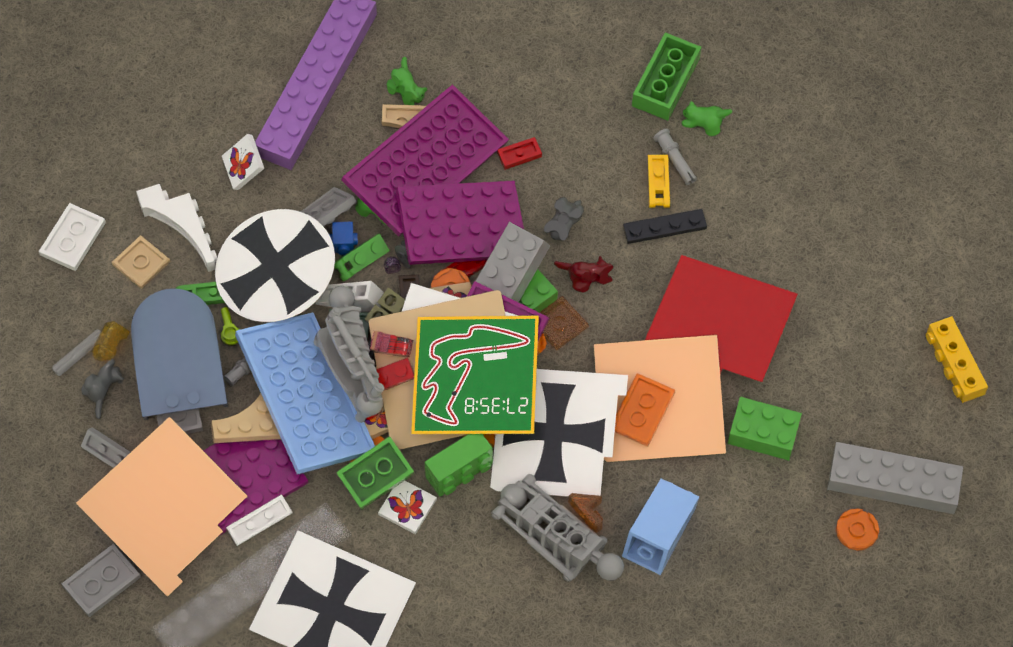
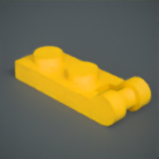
M648 155L649 208H655L656 206L670 208L668 155ZM655 194H663V198H656Z

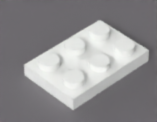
M69 203L39 250L40 256L76 271L105 225V218Z

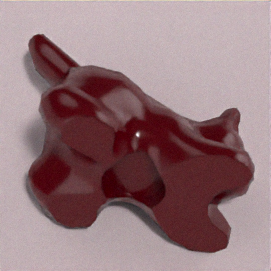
M599 256L598 261L595 263L574 262L569 264L559 261L554 262V265L559 269L569 272L572 288L578 292L584 293L588 291L592 282L602 285L612 282V277L608 273L613 269V265L606 263L602 256Z

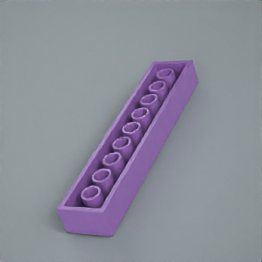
M333 1L255 141L262 159L292 170L377 15L375 1Z

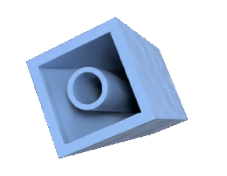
M660 479L629 531L622 557L661 575L696 509L699 496L671 482Z

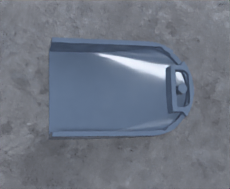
M165 289L147 297L137 308L131 324L134 364L143 419L149 420L148 416L217 405L228 407L216 325L207 304L194 293L182 289Z

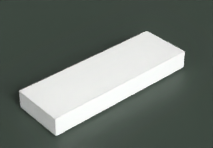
M280 495L229 525L226 529L236 546L291 515L293 512L284 497Z

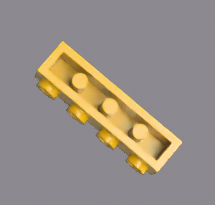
M951 316L929 324L926 339L930 345L933 344L935 357L938 362H942L945 377L947 380H951L953 384L954 395L957 398L959 397L962 403L985 395L988 385L953 317Z

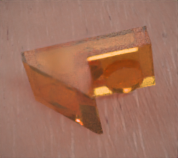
M571 493L568 498L569 505L593 532L598 533L602 529L603 519L596 510H593L602 503V496Z

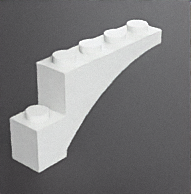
M160 184L136 191L144 217L151 216L177 230L197 250L208 272L215 270L217 255L215 250H210L209 245H212L208 233L204 234L202 229L205 228L202 216L198 217L196 213L199 211L196 199L192 200L189 193L169 199L167 191H162Z

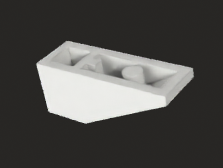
M372 281L329 284L315 302L316 305L331 307L329 303L331 290L337 286H345L354 293L355 301L353 306L360 307L361 312H370L375 304L381 308L377 302L384 292Z

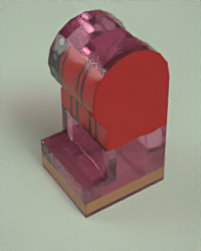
M374 331L370 350L374 353L410 357L413 340Z

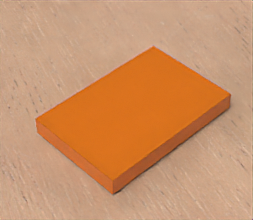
M637 373L616 414L615 432L648 447L675 394V389Z

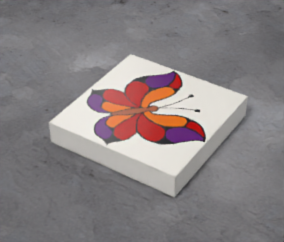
M245 135L222 155L234 190L241 189L264 169L253 135Z
M403 481L392 489L380 508L378 515L416 534L436 502L437 497L407 481Z

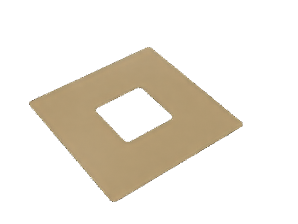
M499 290L370 319L369 327L372 342L375 331H378L374 348L377 352H374L377 369L407 358L387 353L390 335L409 338L406 355L409 356L408 358L415 374L418 317L506 316L501 292ZM414 379L382 392L389 436L399 450L468 435L411 434Z

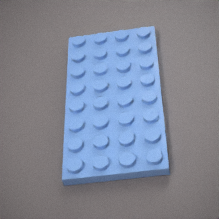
M313 312L237 330L235 334L297 474L357 459L375 447L365 423H360L355 419L356 409L332 373L320 348L314 345V338L321 328Z

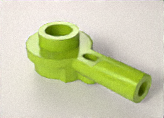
M224 307L221 309L224 322L221 339L226 345H235L238 343L235 334L240 329L232 323L229 308Z

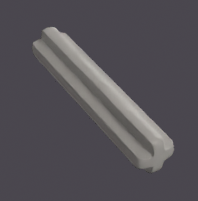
M98 329L95 330L52 366L54 373L61 376L105 338L104 334Z

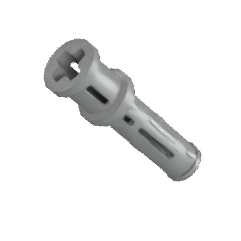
M669 129L659 131L653 139L661 146L663 155H668L687 186L690 185V181L694 183L697 177L679 152V145L671 138Z

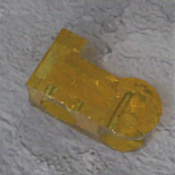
M114 321L106 322L93 347L94 358L98 361L113 359L116 355V347L119 341L127 339L130 331Z

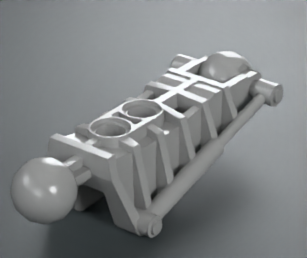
M337 286L329 294V303L333 309L325 319L327 327L317 332L314 338V345L320 348L332 373L356 409L355 419L362 423L366 418L374 416L381 411L383 406L381 394L384 391V386L379 383V374L374 366L375 362L369 356L368 341L363 322L359 317L361 308L353 306L355 301L354 293L348 287Z
M528 474L522 482L517 481L515 484H508L502 489L500 500L498 501L499 506L491 512L492 517L495 520L503 519L525 538L532 548L564 574L563 578L565 581L571 582L575 579L589 561L597 565V572L602 579L612 581L621 577L624 570L623 560L614 553L603 554L600 552L607 543L606 537L598 536L566 507L558 504L535 484L536 478L532 474ZM527 498H529L531 501L519 511L525 505ZM505 512L516 519V524L505 515ZM543 521L549 524L545 530L539 526Z

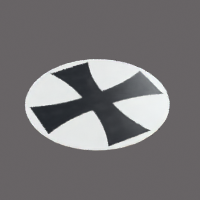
M277 209L257 214L240 224L222 245L215 267L218 291L229 308L247 319L259 322H275L294 317L313 305L327 288L335 264L333 243L326 229L316 219L303 212Z

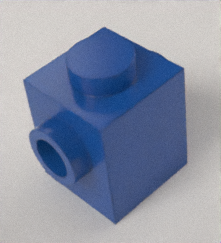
M332 222L333 234H329L333 243L334 253L345 255L354 249V245H358V234L354 233L353 222Z

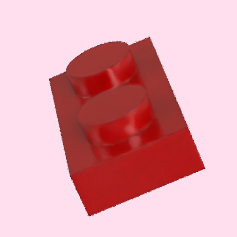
M535 137L497 150L504 170L542 157V152Z
M408 357L376 369L379 374L378 381L383 384L384 391L414 379V371Z

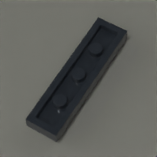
M697 209L623 223V229L627 244L705 230L707 229L703 210Z

